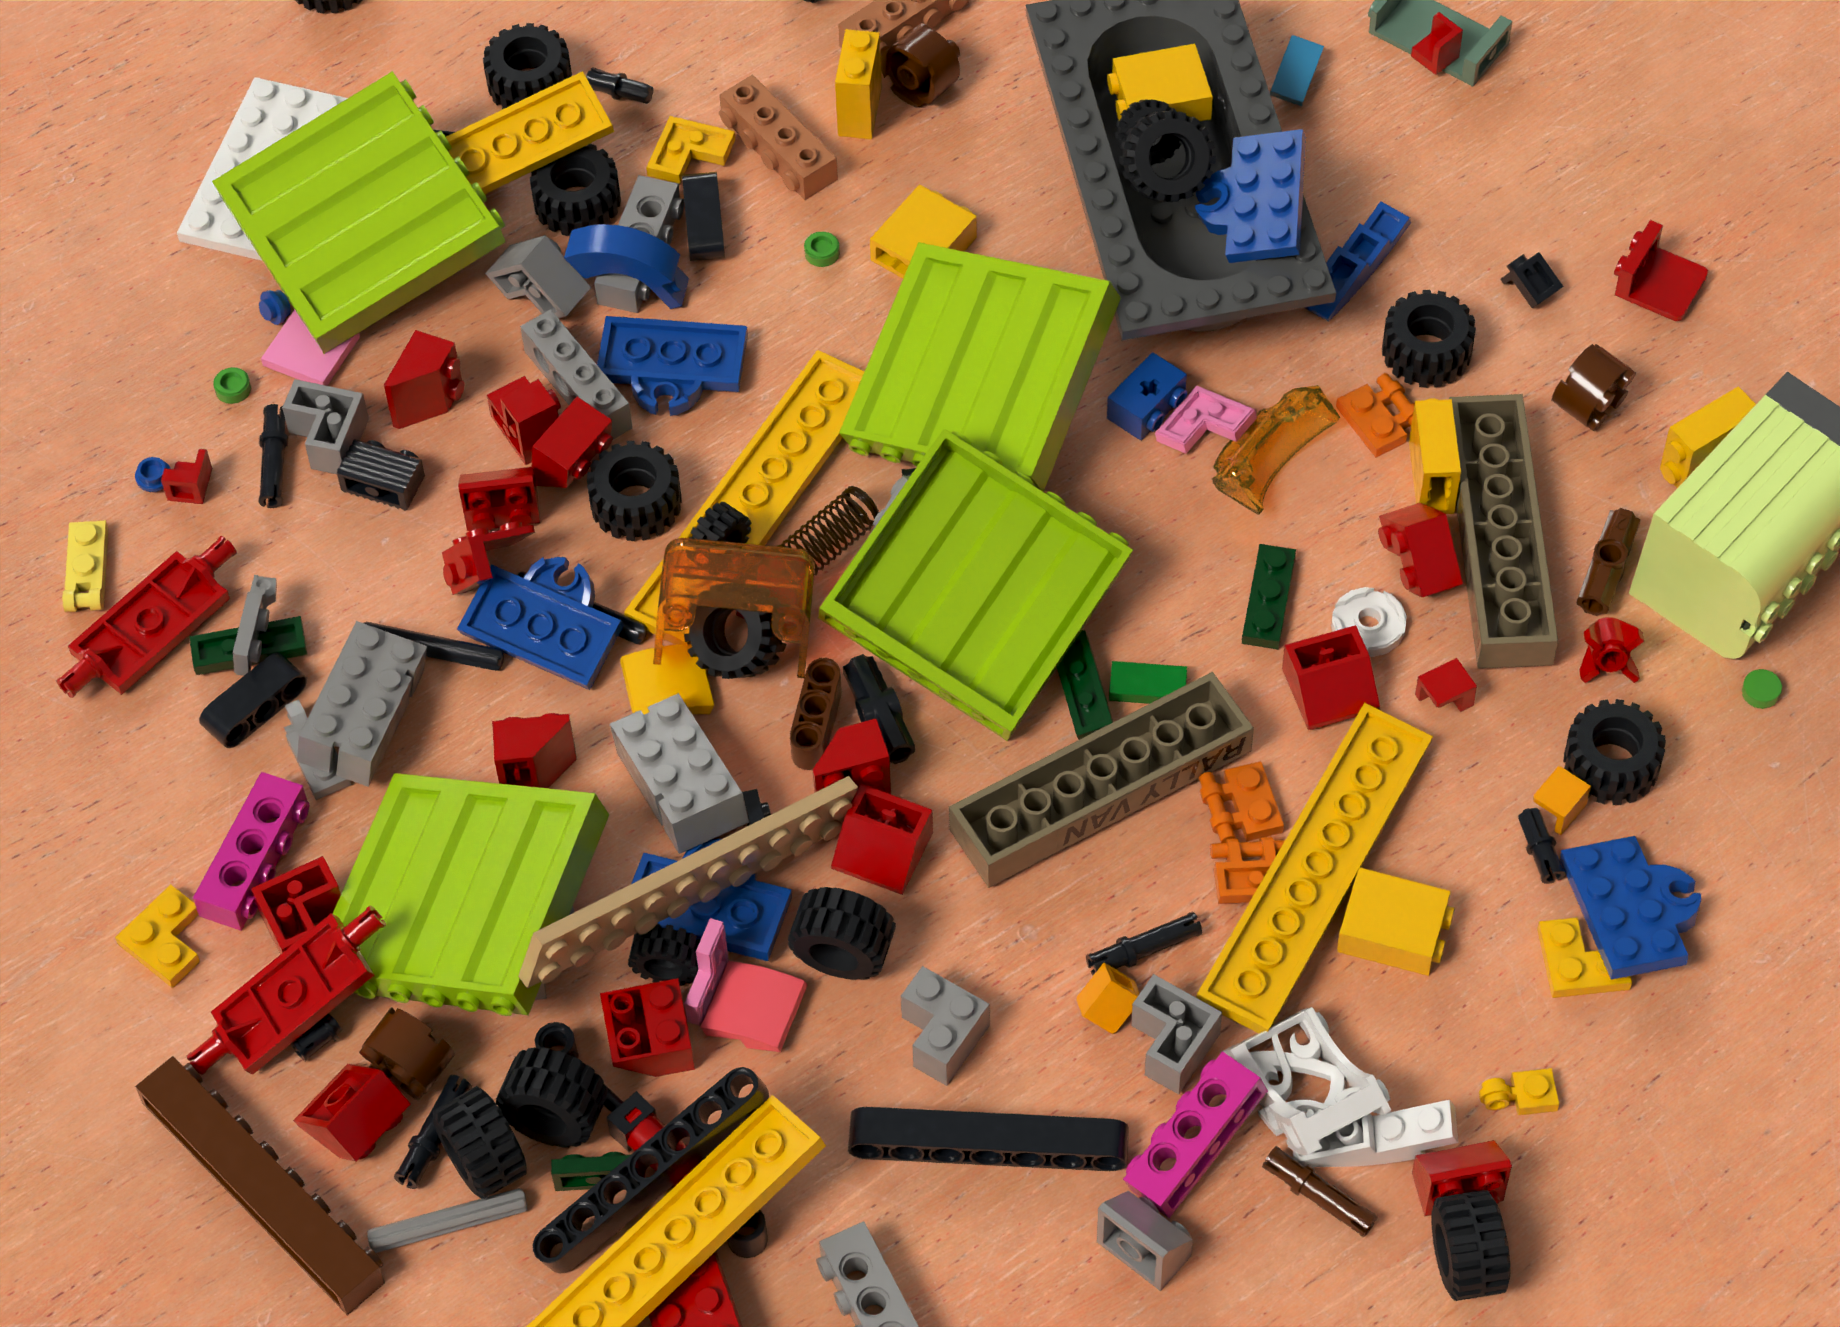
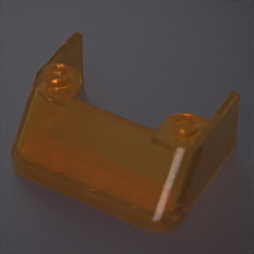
M691 538L674 539L667 545L664 552L653 664L661 665L666 631L679 632L688 629L695 620L696 606L772 613L771 626L775 636L785 642L800 643L797 678H805L815 574L814 559L808 552L802 549Z

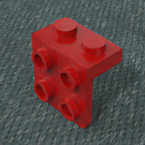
M1650 220L1643 232L1637 231L1629 247L1631 252L1628 257L1622 255L1616 265L1614 275L1618 276L1615 296L1673 321H1680L1707 279L1708 270L1704 266L1659 248L1663 225Z
M521 521L501 525L499 526L500 530L488 532V528L475 529L467 532L465 537L453 540V546L442 552L445 564L443 576L446 584L451 587L452 595L466 593L492 579L486 551L514 545L535 533L534 525L522 527Z

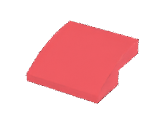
M728 961L700 1028L706 1036L741 1040L745 1047L749 1049L781 1052L808 984L802 979L776 970L747 963Z

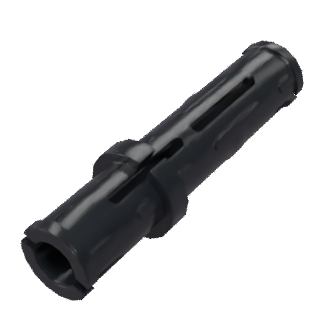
M270 404L264 407L263 432L259 436V445L262 448L258 502L264 507L268 498L267 508H277L283 502L284 449L288 446V436L285 434L286 420L282 409L283 406L280 407L279 414H277L278 404Z
M1192 911L1185 916L1131 938L1126 936L1120 937L1116 940V944L1087 954L1086 962L1088 968L1094 966V969L1091 970L1092 975L1097 972L1103 963L1108 964L1114 969L1124 965L1130 968L1135 966L1137 960L1195 936L1202 935L1200 921L1194 923V920L1198 917Z
M450 1075L448 1077L447 1083L417 1136H412L409 1141L408 1148L410 1150L398 1171L394 1174V1179L401 1185L404 1184L408 1177L407 1188L416 1189L430 1161H434L440 1153L438 1146L441 1141L434 1126L433 1111L472 1089V1085L463 1078L458 1087L457 1081L460 1076Z

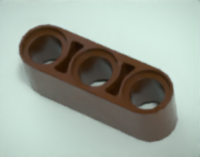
M818 658L809 664L790 731L792 760L798 768L804 770H812L829 745L841 698L840 668L834 660L829 658ZM823 680L830 681L828 683H818ZM820 712V713H822V714H820V715H811L810 713ZM805 744H813V745H814V746H812V747H802V745H805Z

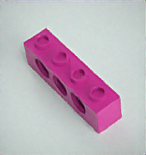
M264 772L260 773L193 896L199 917L240 931L243 929L247 919L254 917L258 908L251 888L275 877L276 865L281 855H286L290 850L293 833L298 823L302 824L307 818L310 805L307 801L303 785ZM278 818L274 822L266 823L269 819ZM256 849H260V850H261L260 852H258V853H256V854H249V853H250L251 851H253V850H256ZM244 881L239 886H231L235 882Z
M1223 1051L1216 1060L1212 1059L1203 1068L1197 1085L1192 1091H1187L1181 1096L1176 1105V1112L1169 1121L1160 1124L1156 1128L1148 1148L1142 1155L1135 1156L1129 1163L1123 1180L1130 1190L1137 1196L1150 1200L1159 1212L1170 1218L1268 1092L1262 1079ZM1216 1095H1226V1099L1221 1105L1217 1107L1209 1106L1211 1099ZM1191 1127H1201L1200 1133L1195 1138H1184L1185 1133ZM1168 1158H1176V1163L1172 1169L1160 1171L1163 1161Z

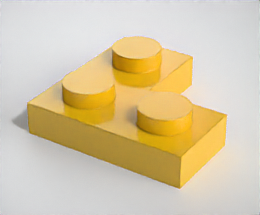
M669 116L647 164V176L680 184L682 175L685 174L691 158L724 166L736 140L735 131Z
M171 884L115 937L117 944L171 988H174L200 962L198 954L176 937L199 915L195 903Z
M1578 917L1539 921L1537 931L1552 998L1631 989V976L1611 980L1599 951L1585 952Z

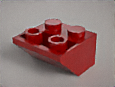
M534 467L460 475L458 487L467 531L480 528H488L489 531L516 521H521L522 527L540 523Z
M1356 625L1284 646L1282 670L1308 730L1355 718L1364 703L1380 710L1370 656Z
M547 713L540 717H508L504 720L492 721L494 762L499 784L549 788L577 760L569 714Z
M877 719L838 729L812 770L814 793L849 776L858 786V789L861 784L891 794L890 759Z
M861 784L852 801V808L845 815L831 869L903 895L933 834L932 809Z
M678 978L600 993L613 1067L653 1077L695 1070Z
M1495 1140L1415 1155L1412 1175L1424 1217L1432 1214L1434 1201L1437 1197L1488 1190L1497 1204L1504 1201L1512 1165L1508 1156Z

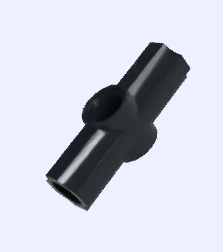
M862 654L851 658L850 662L843 666V674L856 699L855 705L860 721L877 719L890 762L898 764L906 761L911 754L915 753V744L903 721L901 705L894 689L887 687L873 656L868 657Z

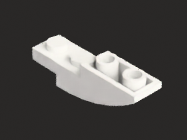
M1450 1100L1389 1112L1384 1115L1372 1116L1369 1113L1320 1139L1319 1142L1322 1148L1310 1155H1302L1293 1150V1159L1304 1166L1309 1164L1312 1167L1369 1166L1413 1160L1415 1155L1425 1154L1427 1149L1458 1143L1455 1105Z

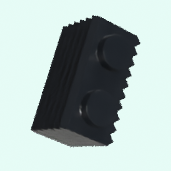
M354 439L349 447V451H347L346 456L343 458V462L340 464V468L337 469L340 489L344 493L355 494L357 497L362 496L364 499L375 500L377 503L381 502L384 505L395 506L397 509L401 508L404 511L410 506L425 477L422 460L416 454L408 450L392 451L374 440L362 442Z

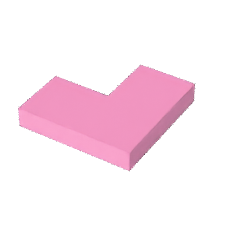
M1196 385L1155 432L1156 440L1185 454L1206 430L1237 442L1257 419L1256 410Z
M712 918L709 919L696 950L698 972L684 1003L687 1022L699 1026L704 1020L729 961L725 926L722 921Z

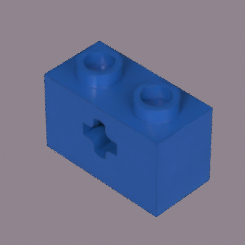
M1152 352L1108 396L1107 419L1141 441L1150 431L1155 432L1162 425L1165 416L1173 408L1176 409L1186 398L1187 374Z

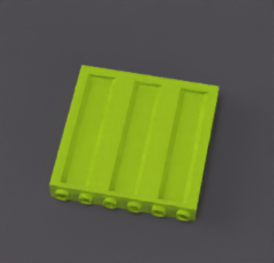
M393 71L212 181L225 205L324 354L506 242L501 231L505 227L502 218L495 208L489 211L484 205L487 198L477 182L472 185L466 178L469 175V171L459 156L454 159L451 157L448 151L452 147L441 130L437 133L434 132L430 126L434 124V121L425 106L422 105L419 108L416 106L413 100L417 97L406 79L400 82Z
M918 242L839 433L849 444V449L859 455L868 456L869 453H874L893 463H900L901 460L912 462L917 467L943 428L951 433L957 431L971 441V446L982 453L988 451L996 455L1002 461V466L1013 473L1016 471L1024 473L1034 482L1033 486L1044 492L1121 297L1112 283L1107 280Z
M943 428L820 606L818 619L1008 741L1129 561L1133 549L1128 547L1129 543L1119 534L1114 532L1108 534L1097 527V522L1091 516L1083 512H1078L1077 514L1067 508L1065 501L1055 493L1049 491L1044 493L1033 486L1034 482L1024 473L1019 471L1013 473L1002 466V461L996 455L988 451L980 452L971 446V441L957 431L951 433Z
M394 773L333 912L346 927L371 905L386 922V926L380 928L360 945V952L374 973V976L354 993L368 999L379 996L391 998L400 1003H407L410 1000L424 1002L433 1007H442L443 1005L458 1006L470 1012L481 1009L494 1011L502 1016H511L512 1013L529 1016L542 982L527 988L518 976L533 933L568 916L573 907L609 817V813L596 793Z

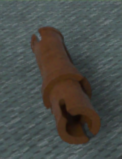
M1277 1146L1272 1149L1262 1165V1168L1291 1186L1290 1191L1298 1196L1301 1193L1306 1198H1309L1332 1216L1351 1227L1362 1237L1368 1234L1378 1218V1215L1364 1208L1351 1197L1322 1179V1177L1315 1173V1168L1309 1164L1304 1166Z

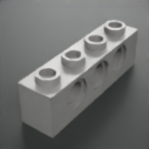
M638 175L618 225L646 232L670 245L673 238L675 219L680 220L684 210V199H680L678 183ZM608 273L598 275L594 282L598 305L638 313L642 301H647L651 293V289L646 284L623 274Z
M551 309L520 326L525 353L568 405L578 396L612 419L611 436L613 439L633 428L629 402Z
M864 1221L819 1241L821 1257L816 1259L818 1268L826 1282L832 1279L838 1291L834 1293L837 1306L843 1316L850 1314L855 1327H919ZM852 1271H862L866 1274L860 1280H851L846 1277ZM871 1305H878L884 1309L877 1315H870L864 1312Z

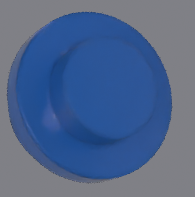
M280 290L262 292L259 310L263 318L275 325L283 323L285 318L291 313V307L285 294Z
M149 457L142 460L135 472L137 485L147 492H157L164 489L161 482L164 468L171 469L170 466L157 457Z

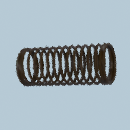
M848 486L841 495L837 496L829 505H826L823 510H820L817 515H814L811 520H808L793 535H789L787 540H783L781 545H777L774 550H771L770 558L772 564L779 567L791 579L794 587L802 588L808 580L812 579V575H817L818 570H823L824 565H829L830 560H835L836 555H841L842 551L847 550L848 546L853 545L854 541H858L860 536H864L866 531H870L872 526H874V521L869 519L863 508L850 496L852 494L859 498L867 506L875 519L879 510L874 501L862 489L856 486ZM838 504L843 506L845 512L839 509ZM832 509L837 511L840 518L833 513ZM826 513L831 515L834 523L827 518ZM851 513L856 517V519L859 521V523L855 520V518L851 515ZM820 518L825 520L828 528L821 523ZM814 523L819 525L823 534L815 528ZM857 526L863 530L862 533L859 532ZM809 529L814 531L817 539L810 534ZM851 531L857 535L856 538L853 537ZM803 534L808 536L811 544L804 539ZM845 536L851 539L850 543L847 542ZM797 539L802 541L806 550L798 544ZM839 541L845 544L844 548L841 547ZM791 544L796 546L800 555L792 549ZM832 545L839 549L838 553L835 552ZM826 550H828L830 553H832V554H833V557H829V554L827 553ZM779 554L785 558L790 568L800 577L801 582L797 581L787 571L781 562ZM820 554L827 559V562H823ZM814 559L821 564V567H817ZM808 564L815 569V572H811Z

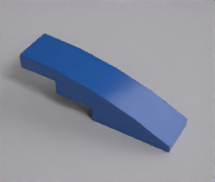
M1380 201L1365 224L1359 223L1344 246H1338L1326 262L1336 291L1335 302L1304 308L1329 322L1350 301L1390 253L1411 224L1410 217Z

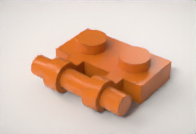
M1388 373L1380 375L1376 380L1382 391L1374 393L1370 386L1365 384L1337 398L1336 408L1375 458L1405 444L1407 433L1404 429L1412 425L1415 403H1411L1404 395V387L1399 381H1393ZM1394 404L1400 413L1393 416L1386 406Z
M1261 761L1225 769V784L1216 783L1212 772H1205L1199 776L1202 786L1199 792L1203 803L1209 807L1212 815L1209 821L1213 832L1218 834L1221 843H1225L1226 839H1235L1233 831L1242 829L1246 842L1260 839V837L1283 833L1284 824ZM1232 800L1236 812H1226L1223 802Z
M1260 837L1259 841L1239 842L1238 838L1226 839L1225 843H1211V859L1226 858L1227 861L1215 862L1213 869L1218 904L1250 902L1285 840L1274 841L1273 837ZM1242 857H1260L1261 860L1242 861Z

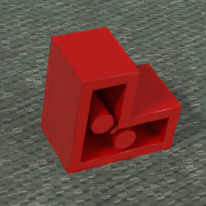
M523 376L487 394L491 417L523 463L528 465L532 462V446L559 417L558 410L561 409V404L552 389L547 391L539 379L530 383Z
M1417 503L1379 516L1382 526L1378 529L1381 544L1389 552L1401 557L1403 568L1400 569V578L1406 590L1423 598L1463 584L1446 513L1422 503Z
M323 856L251 888L258 911L280 954L315 927L314 922L333 913L341 896L339 886Z

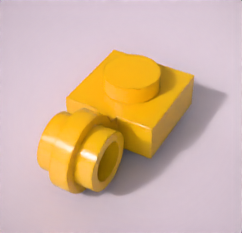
M1552 1068L1512 1072L1510 1079L1512 1087L1507 1085L1502 1078H1491L1481 1084L1482 1089L1479 1091L1480 1102L1485 1104L1488 1110H1501L1506 1108L1510 1101H1515L1517 1115L1558 1111L1559 1101Z

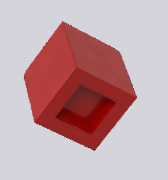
M1438 12L1433 16L1431 33L1412 47L1411 57L1437 75L1459 58L1463 29Z
M207 449L198 450L195 463L178 461L175 463L174 469L164 468L161 482L167 501L203 504L213 469Z
M1455 658L1418 676L1415 696L1419 701L1429 697L1438 708L1454 702L1459 711L1462 712L1474 706L1477 685L1459 660Z

